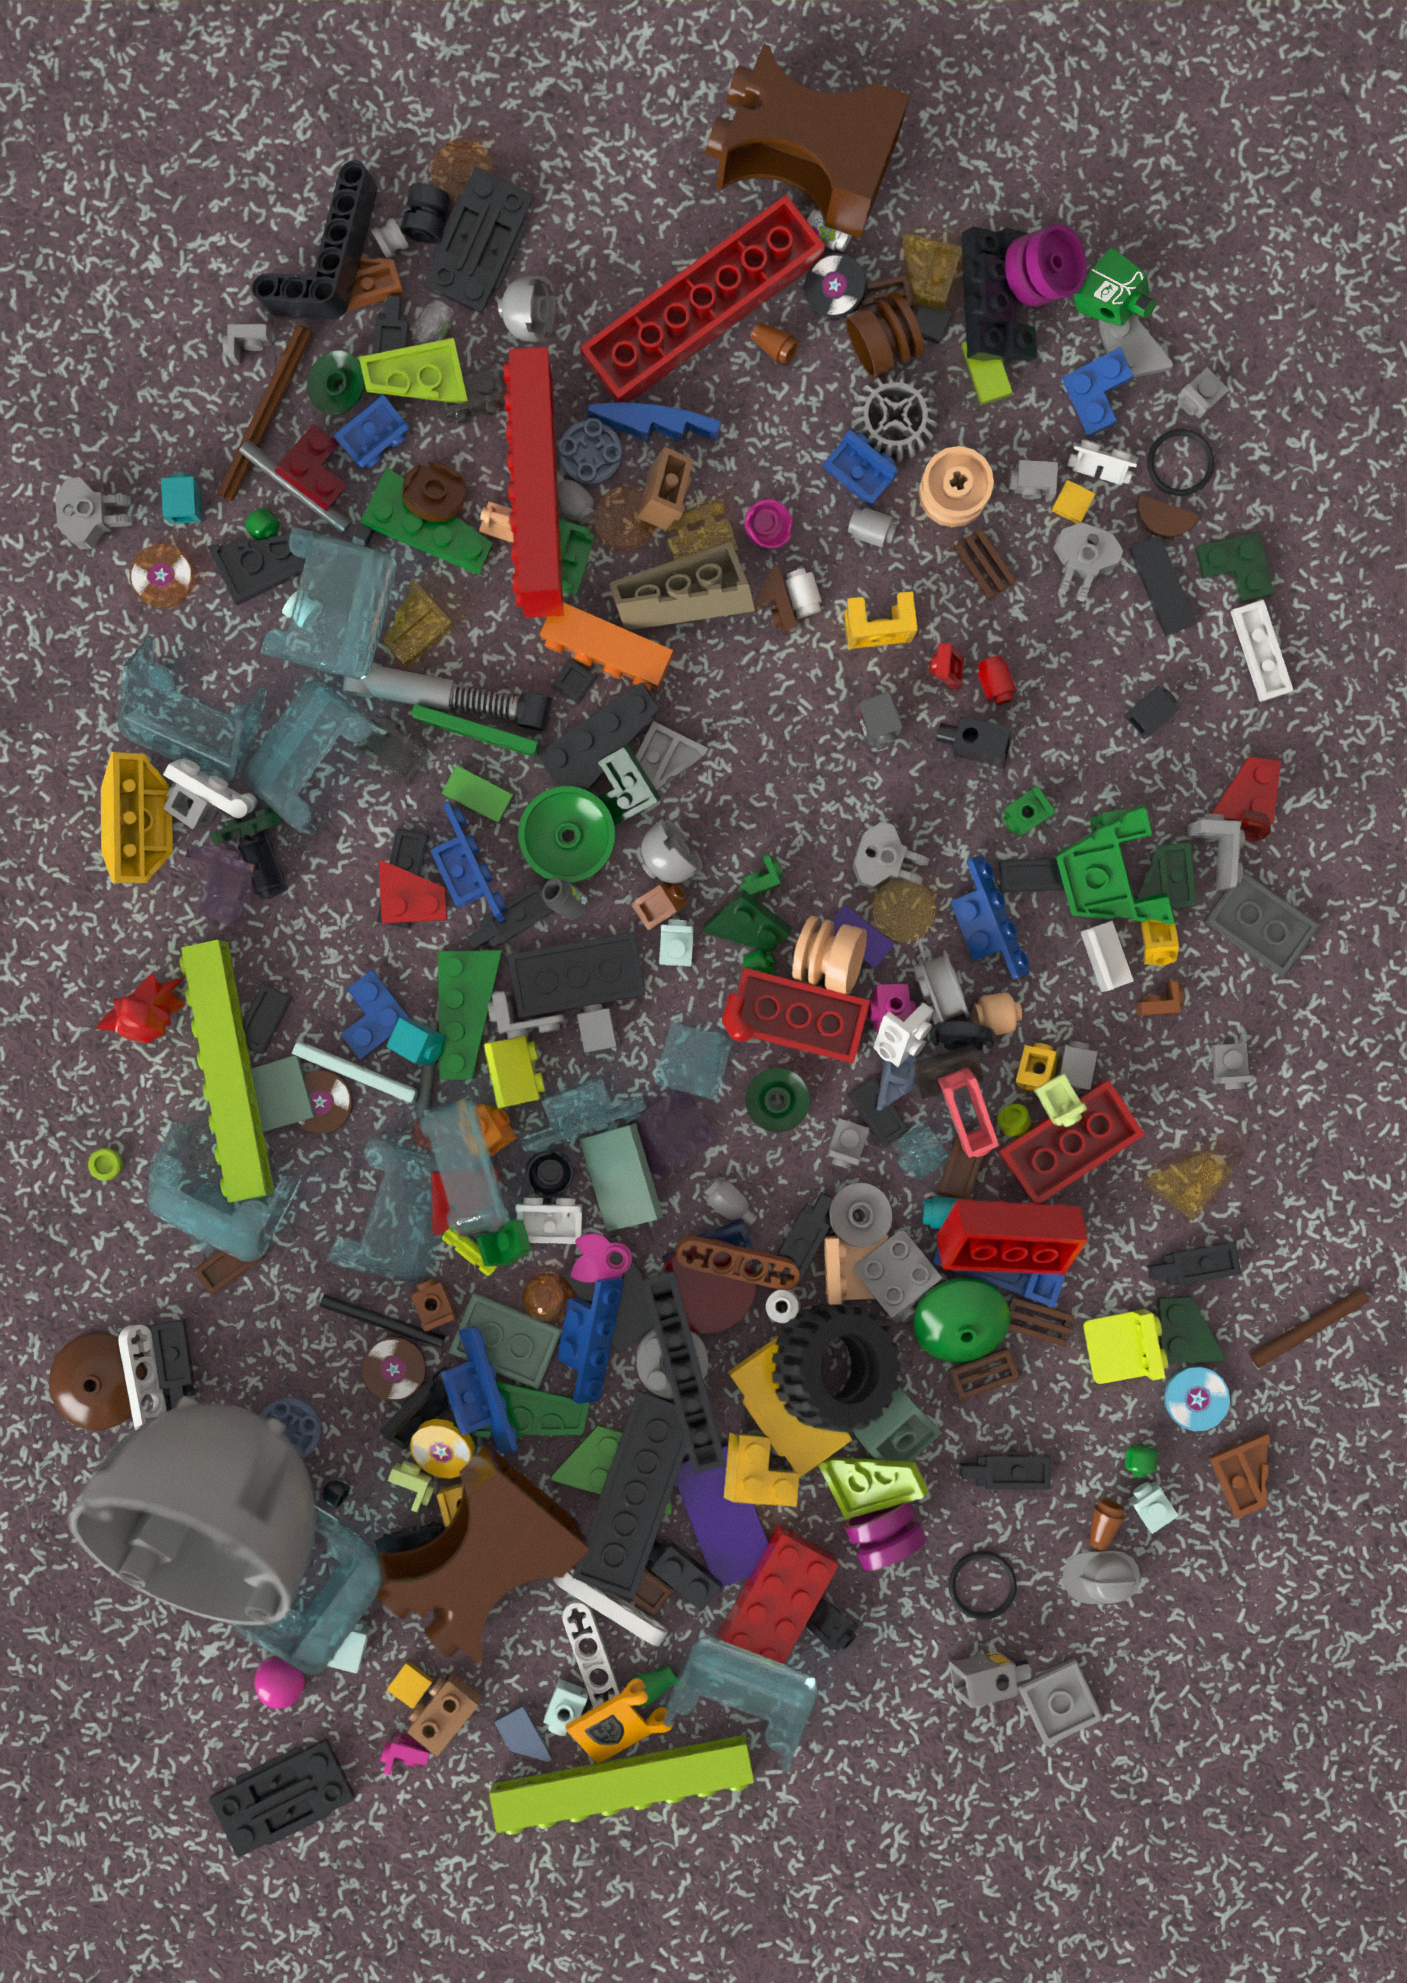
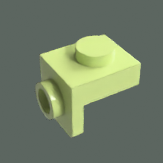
M1063 1073L1034 1089L1053 1124L1061 1125L1063 1123L1065 1127L1070 1126L1082 1118L1080 1113L1087 1110L1085 1104L1080 1102Z
M403 1461L402 1464L396 1463L391 1470L388 1481L418 1492L411 1509L414 1512H418L422 1504L425 1506L429 1504L434 1491V1487L429 1486L433 1476L420 1472L421 1467L408 1461Z

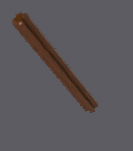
M302 325L295 327L219 487L218 495L227 501L235 500L252 464L250 460L239 452V449L247 439L260 447L311 340L312 331Z

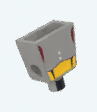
M1001 1652L948 1660L953 1692L970 1708L1015 1697L1018 1695L1017 1682L1031 1679V1670L1026 1659L1012 1662Z

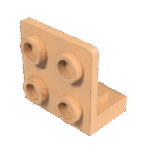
M837 1235L824 1237L826 1300L828 1304H842V1300L876 1299L856 1274L855 1266L887 1241L888 1235L879 1243L864 1248L850 1246L840 1240Z

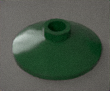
M341 350L331 351L322 355L313 364L307 379V392L311 403L319 411L328 415H340L351 410L360 400L365 387L359 360L352 354ZM343 382V386L339 390V385Z
M771 1068L759 1073L749 1084L745 1097L746 1109L750 1118L762 1129L770 1132L789 1131L798 1126L807 1115L810 1105L809 1091L805 1082L796 1073L784 1068ZM774 1094L782 1095L783 1103L780 1106H774L771 1103V1097Z

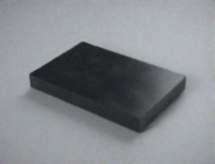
M615 1235L608 1240L610 1243L619 1242ZM614 1252L610 1256L613 1263H620L623 1260L622 1255L618 1252ZM633 1260L630 1268L621 1277L624 1283L612 1338V1344L619 1353L654 1328L642 1282V1276L644 1275ZM572 1266L562 1275L580 1299L592 1304L595 1282H581L570 1276Z

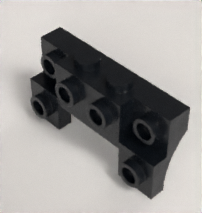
M973 226L961 233L967 358L979 361L1011 359L1029 362L1037 358L1036 327L1016 323L1015 295L1009 287L1005 272L1007 249L1013 240L1029 234L1027 232L1007 227L996 232Z

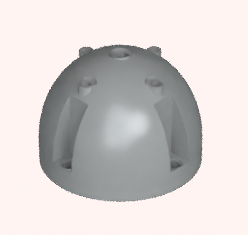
M184 1396L181 1397L175 1409L140 1425L112 1448L89 1479L70 1515L69 1522L78 1543L94 1560L113 1575L139 1591L168 1605L205 1618L241 1625H264L279 1621L287 1614L302 1582L314 1543L316 1524L315 1499L304 1461L293 1443L283 1433L285 1430L284 1424L275 1419H265L252 1411L238 1406L218 1403L198 1404L194 1399Z

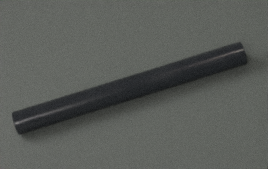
M325 1294L320 1303L322 1308L442 1348L446 1338L444 1335L430 1330L424 1332V1329Z

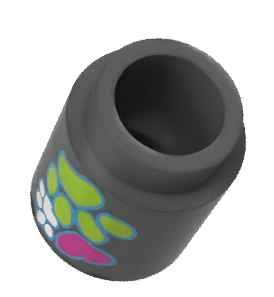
M551 879L543 887L542 899L546 906L564 918L576 920L585 913L588 906L587 894L565 879Z

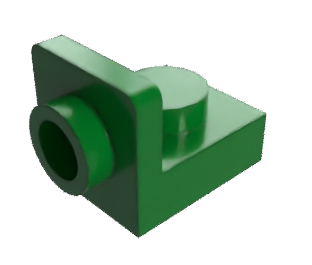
M769 854L762 856L768 874L763 876L761 872H757L743 878L745 883L739 886L740 891L744 889L754 897L780 886L779 878L784 877L778 860L774 859L771 861Z
M512 1220L494 1234H481L477 1237L484 1266L511 1265L531 1250L523 1220Z

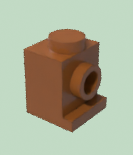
M431 1278L415 1286L417 1291L411 1294V1298L423 1324L424 1332L456 1319L458 1314L444 1280L435 1283L434 1279ZM427 1299H435L437 1301V1308L434 1310L429 1309L426 1305Z

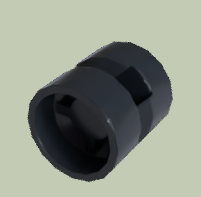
M424 183L412 184L406 202L410 210L404 212L400 228L402 234L414 241L426 244H438V242H441L445 226L441 218L447 216L451 200L450 195L433 185Z

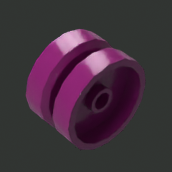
M1054 224L1013 240L1007 249L1005 258V272L1009 287L1020 302L1030 307H1039L1054 300L1064 299L1078 293L1085 281L1087 264L1082 243L1075 232L1065 225Z
M911 1502L853 1517L845 1522L844 1528L851 1543L861 1544L856 1554L864 1570L871 1571L895 1564L914 1554L926 1544L928 1539L920 1522L911 1521L915 1515Z

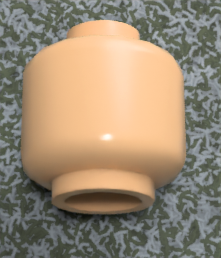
M1006 992L983 995L978 999L977 1004L972 1007L973 1022L993 1029L995 1035L1012 1033L1016 1029L1017 1021L1022 1020L1021 1005L1019 1002H1014L1012 996Z

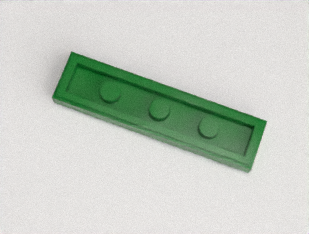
M414 704L411 715L417 722L534 758L535 756L537 757L540 748L537 741Z

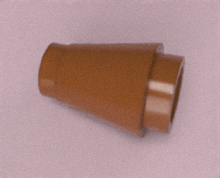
M758 322L750 335V339L755 341L778 364L781 362L785 365L789 364L799 348V342L795 340L793 334L763 324L762 322Z
M1103 1498L1100 1499L1098 1504L1094 1505L1089 1544L1092 1547L1104 1551L1108 1549L1125 1519L1123 1514L1125 1508L1121 1504Z

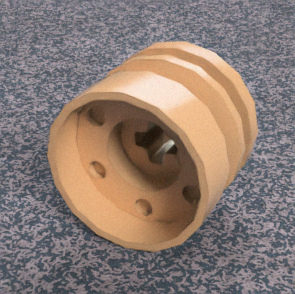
M810 916L796 944L793 963L794 980L805 983L808 979L810 985L817 986L825 973L826 989L850 994L856 984L864 959L867 940L866 930L843 924L835 937L834 921L826 920L822 924L821 918Z

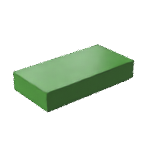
M457 765L442 791L444 796L500 824L514 797L513 794Z

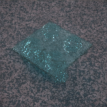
M671 1022L654 1084L716 1101L733 1039L724 1037L721 1033H710Z

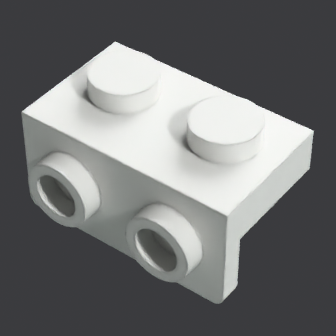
M923 1002L905 1022H902L891 1012H887L883 1017L874 1044V1049L880 1057L899 1067L910 1055L913 1057L917 1056L926 1044L923 1038L932 1027L929 1022L934 1010Z
M524 1197V1203L516 1204L517 1220L524 1221L529 1243L576 1244L575 1240L582 1236L583 1204H575V1198H556V1204L543 1203V1198Z

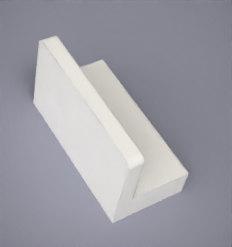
M1113 921L1081 931L1101 992L1133 982Z

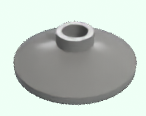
M867 1183L850 1184L842 1188L833 1198L829 1212L830 1223L835 1234L844 1243L858 1248L873 1246L887 1235L891 1227V1205L885 1194L877 1187ZM855 1210L862 1214L860 1222L853 1219V1212Z

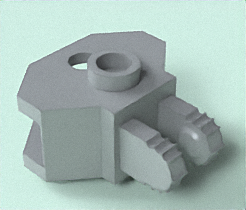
M80 477L67 478L55 495L57 527L80 550L93 549L104 532H111V527H122L132 524V516L126 514L110 515V508L130 506V496H104L101 492H94Z
M1083 522L1061 530L1053 547L1064 565L1062 569L1064 575L1058 593L1065 595L1071 586L1072 576L1083 579L1077 592V600L1085 601L1091 583L1096 576L1113 570L1120 562L1123 549L1113 533Z
M882 821L862 835L852 867L859 885L869 889L874 888L888 878L893 880L899 878L921 885L923 878L919 874L900 869L903 859L920 866H928L930 859L908 851L907 846L901 845L895 826ZM872 849L875 852V857H868L866 850Z

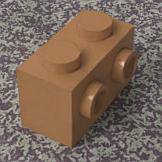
M664 446L650 465L637 515L638 519L667 530L674 520L678 521L681 518L685 508V503L683 502L684 495L688 491L692 477L689 476L693 463L692 458Z
M452 1672L446 1680L440 1677L428 1692L432 1695L425 1705L420 1702L408 1717L412 1722L407 1733L436 1757H438L479 1706L482 1697Z

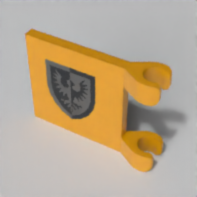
M632 1680L621 1694L565 1725L566 1731L597 1764L653 1733H665L672 1729V1722L666 1718L670 1714L665 1707L655 1709L645 1721L632 1706L641 1705L648 1700V1694L642 1690L645 1688L642 1680Z

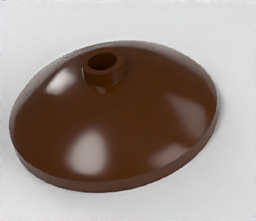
M90 1333L69 1342L56 1356L49 1375L51 1398L60 1414L72 1424L88 1430H106L128 1420L132 1416L119 1348V1337L108 1333ZM133 1354L134 1357H140L139 1354ZM143 1362L139 1363L136 1367V1376L141 1381L146 1377ZM89 1379L96 1382L95 1390L88 1388L87 1382Z

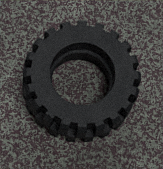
M818 1304L813 1305L811 1309H803L797 1313V1320L790 1319L784 1326L786 1330L785 1335L779 1334L775 1343L779 1346L778 1351L772 1355V1363H775V1372H772L773 1383H778L779 1388L776 1389V1394L779 1401L787 1402L784 1405V1409L790 1415L796 1416L797 1421L804 1425L843 1433L852 1432L854 1429L862 1430L870 1425V1421L876 1422L883 1416L882 1409L889 1408L894 1399L891 1397L893 1391H897L899 1381L896 1380L897 1372H901V1362H897L896 1355L899 1354L897 1343L891 1342L893 1334L888 1326H881L883 1324L881 1318L876 1314L869 1313L868 1309L859 1306ZM839 1337L849 1350L851 1373L844 1389L832 1398L822 1382L821 1361L829 1344Z

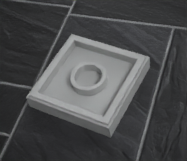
M1075 1657L1017 1684L1045 1747L1104 1720Z

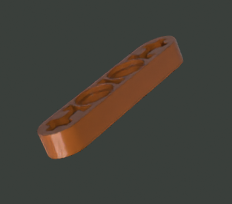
M689 1235L681 1238L676 1245L675 1252L678 1261L683 1267L779 1290L792 1289L799 1281L800 1274L793 1260L787 1257ZM691 1246H695L698 1253L706 1255V1248H709L707 1263H703L702 1255L692 1254L691 1258H687L683 1250H689ZM717 1253H729L731 1255L730 1262L723 1267L716 1266L713 1263V1258ZM751 1259L760 1260L762 1263L760 1271L755 1274H749L744 1270L746 1262ZM768 1263H771L773 1271L783 1272L784 1268L788 1267L791 1276L785 1275L784 1279L780 1280L776 1272H768Z

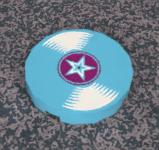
M1186 1366L1175 1372L1168 1380L1165 1388V1408L1170 1418L1182 1428L1192 1431H1206L1217 1426L1227 1415L1230 1405L1229 1389L1223 1378L1213 1370L1201 1366Z

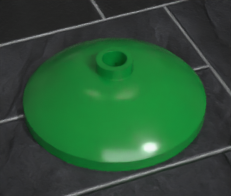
M559 786L542 792L529 803L520 820L518 839L521 852L534 871L549 880L565 879L569 883H575L592 877L607 863L615 844V826L608 808L596 795L579 787ZM567 830H571L575 834L571 842H566L563 839V834Z
M957 1278L935 1286L920 1300L913 1316L914 1333L922 1349L936 1359L951 1363L969 1362L989 1354L1003 1341L1010 1325V1311L1003 1294L992 1284L975 1278Z

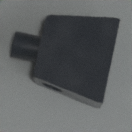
M960 717L958 726L940 723L936 741L953 745V753L957 757L1004 769L1012 742V731L1009 726ZM970 736L977 737L976 741L972 743L965 742Z

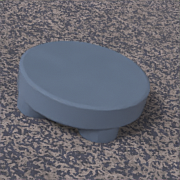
M590 418L572 425L564 433L558 444L559 460L562 469L570 479L579 484L587 486L603 484L610 480L620 468L622 462L620 439L610 426L599 419Z
M297 1397L279 1398L265 1407L260 1414L265 1419H275L284 1424L285 1430L283 1433L293 1443L302 1459L310 1455L317 1447L322 1434L321 1419L316 1409L307 1401Z

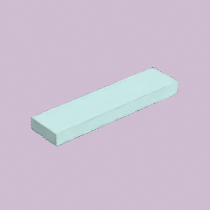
M304 1042L296 1043L291 1053L410 1103L416 1102L418 1097V1089Z

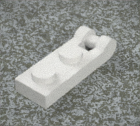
M178 759L170 763L163 774L233 817L242 818L257 807L255 796L250 793L240 795L227 787L228 783L217 776H208L200 771L199 765L191 760Z

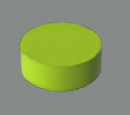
M1010 1104L999 1112L997 1123L1005 1135L1019 1136L1030 1127L1031 1116L1023 1105Z
M102 1148L96 1150L90 1156L88 1168L96 1179L102 1181L111 1180L121 1173L123 1160L116 1150Z

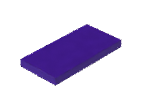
M728 1444L721 1446L726 1465ZM689 1458L682 1461L676 1478V1484L710 1573L722 1582L723 1585L721 1587L750 1577L768 1546V1540L754 1504L737 1503L724 1498L726 1466L694 1474Z

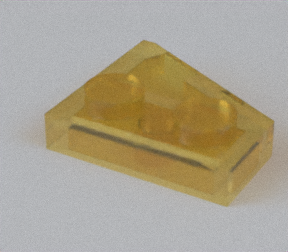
M903 233L902 247L914 302L945 309L962 256V247Z
M414 579L409 583V593L403 606L399 605L395 614V622L389 627L384 638V643L406 668L455 627Z
M1204 1150L1183 1162H1178L1168 1167L1166 1170L1146 1177L1142 1182L1189 1220L1194 1221L1231 1174L1232 1170L1210 1152Z

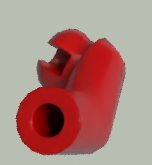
M730 993L722 1022L732 1039L746 1042L753 1034L752 1027L746 1025L740 1015L746 998Z

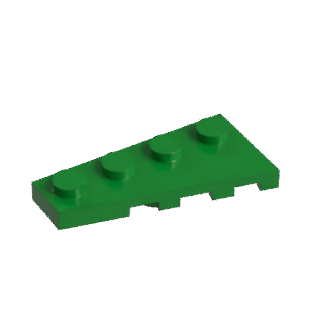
M386 467L362 517L361 524L480 575L490 555L493 543L456 516L439 522H431L417 517L409 511L403 501L402 485L404 478L389 467Z
M503 950L438 951L439 1033L446 1036L439 1056L440 1080L473 1079L482 1036L489 1013L487 1003L491 1002Z
M495 1380L499 1393L502 1394L506 1401L507 1409L505 1412L509 1424L515 1429L517 1437L524 1435H583L590 1402L578 1404L573 1401L571 1396ZM454 1416V1420H453L454 1425H453V1426L458 1428V1425H457V1422H456V1419H455V1416ZM490 1425L469 1433L470 1437L477 1438L493 1436Z

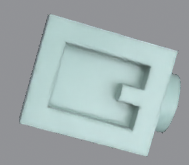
M669 919L668 925H661L659 965L691 967L694 928L687 926L686 920Z
M1155 1481L1151 1484L1145 1482L1139 1485L1132 1492L1134 1496L1128 1499L1152 1534L1179 1516L1164 1495L1162 1488Z

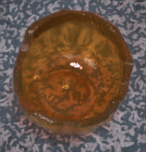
M541 1273L531 1277L524 1286L522 1303L526 1312L539 1321L552 1322L566 1316L568 1301L570 1298L575 1297V1293L565 1278L553 1273Z

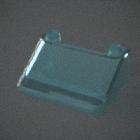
M292 527L289 538L290 550L295 556L306 559L288 631L279 629L269 631L264 638L260 654L300 667L355 680L362 679L368 675L372 667L396 574V561L391 555L382 551Z
M316 680L309 681L301 687L245 767L244 780L289 825L301 833L314 835L318 829L309 823L311 819L310 806L297 795L339 735H342L349 741L358 743L368 739L372 732L384 736L388 730L326 684Z
M379 1135L371 1136L365 1150L366 1159L372 1167L385 1171L366 1229L361 1242L345 1238L334 1243L330 1249L327 1261L412 1284L422 1283L431 1274L442 1243V1235L444 1234L443 1232L440 1235H434L432 1232L431 1171L462 1168L452 1160Z
M710 1636L702 1637L694 1643L665 1706L663 1725L670 1727L675 1713L687 1714L695 1708L700 1695L769 1721L765 1731L766 1743L772 1750L780 1753L781 1770L788 1772L817 1696V1683L813 1676L806 1672Z

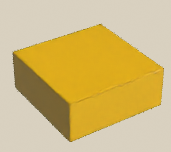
M1066 480L1051 511L1077 524L1081 523L1095 493Z
M407 1660L388 1686L387 1691L413 1709L429 1688L433 1679Z

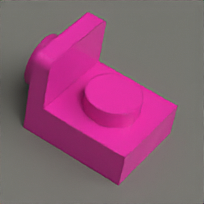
M396 1732L392 1743L386 1741L383 1749L381 1762L386 1763L383 1774L390 1775L396 1758L401 1759L404 1764L409 1766H420V1764L426 1766L431 1752L412 1736Z

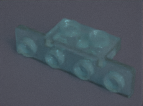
M602 1076L541 1098L551 1128L522 1138V1147L524 1152L530 1150L533 1153L540 1152L551 1146L550 1143L562 1139L564 1142L574 1140L581 1136V1132L591 1128L594 1131L605 1129L612 1124L611 1121L622 1117L624 1120L633 1119L642 1114L641 1110L647 1108L644 1097L641 1095L612 1105Z

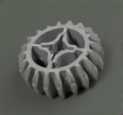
M889 374L886 376L885 384L879 378H876L873 382L874 388L865 385L863 388L864 395H857L855 402L858 406L853 407L851 413L857 418L852 420L851 427L859 429L856 433L863 434L868 439L867 442H871V446L874 447L875 451L878 453L881 451L890 457L891 454H895L896 460L899 463L903 460V452L912 459L915 457V449L923 452L926 448L924 441H932L933 434L930 431L935 430L937 427V422L932 419L937 416L938 411L935 408H929L934 403L933 397L923 398L927 392L926 386L916 390V379H912L908 385L904 383L905 376L903 374L899 376L898 382H893V377ZM898 396L904 398V400L895 403L887 397ZM872 405L878 409L877 413L882 420L875 430L870 424L868 415ZM913 407L916 408L920 418V427L916 432L911 428L912 423L907 417ZM902 413L899 421L895 419L888 423L889 416L895 417ZM889 434H897L902 439H906L891 441L884 437Z

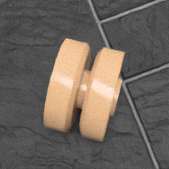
M962 446L946 448L934 455L925 468L919 487L920 504L928 517L936 523L948 527L964 526L978 518L991 497L994 485L992 469L985 457L974 449Z

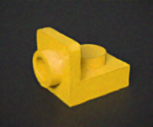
M1155 920L1140 922L1145 949L1144 964L1164 966L1176 962L1179 943L1175 923L1162 924V921Z

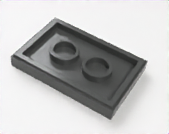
M1244 871L1242 880L1237 882L1235 888L1224 891L1203 921L1208 927L1281 978L1285 977L1320 926L1319 923Z

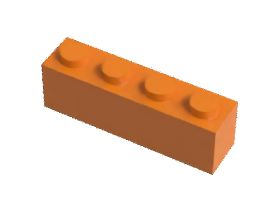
M564 602V616L546 618L540 632V637L545 641L544 646L560 654L564 649L575 654L573 659L584 665L591 666L593 662L603 666V672L609 676L620 679L623 675L632 679V685L634 686L643 682L649 691L651 688L659 690L674 656L673 650Z

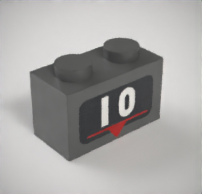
M889 691L859 702L854 711L867 748L876 746L877 750H881L895 744L894 741L898 739L903 726Z

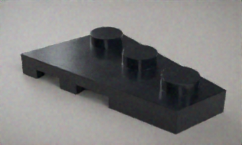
M308 532L274 536L258 541L249 542L245 540L238 541L236 544L207 546L237 605L323 564Z

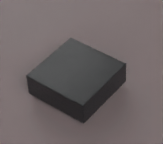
M923 300L916 315L922 338L939 345L952 312Z
M569 659L552 683V686L579 704L597 677L572 659Z

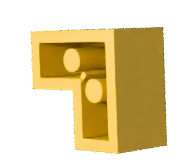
M729 1432L724 1487L725 1499L737 1503L797 1507L799 1473L784 1469L768 1468L770 1437L758 1434Z

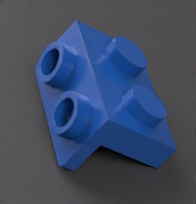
M380 394L337 430L333 436L359 467L362 468L367 465L370 468L383 457L381 451L390 444L392 447L397 446L408 436L405 431L410 426L401 418L386 397Z
M848 430L841 443L825 460L822 468L869 507H872L894 481L898 469L895 467L896 463L885 453L879 454L871 447V442H867L868 439L863 434H855Z

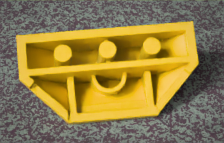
M112 752L101 786V851L112 883H147L151 876L173 853L172 815L163 809L168 800L167 794L171 787L150 763L145 754Z

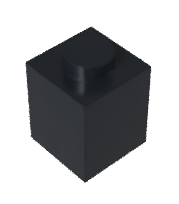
M1157 686L1131 708L1124 717L1146 739L1180 709L1175 705L1177 700L1169 690L1165 688L1162 690Z

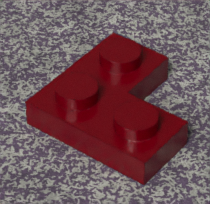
M315 424L307 430L279 462L274 471L326 512L347 487L344 481L323 466L335 453L339 443Z

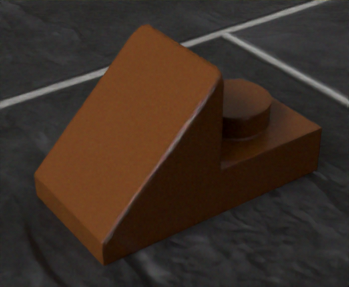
M779 565L771 568L753 604L755 611L775 606V609L771 610L775 628H781L785 636L795 633L797 624Z

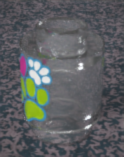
M434 299L431 304H427L410 328L413 342L416 345L443 340L453 325L452 319L455 314L452 309L437 299Z

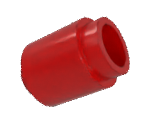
M1001 655L990 657L977 664L979 669L977 676L987 702H995L996 706H1000L1014 699L1013 694L1018 689L1008 663L1003 661Z

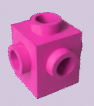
M908 984L876 985L870 995L871 1002L869 1003L867 1016L869 1021H873L874 1032H879L883 1017L887 1012H891L902 1022H905L916 1010L915 1002L910 1001Z

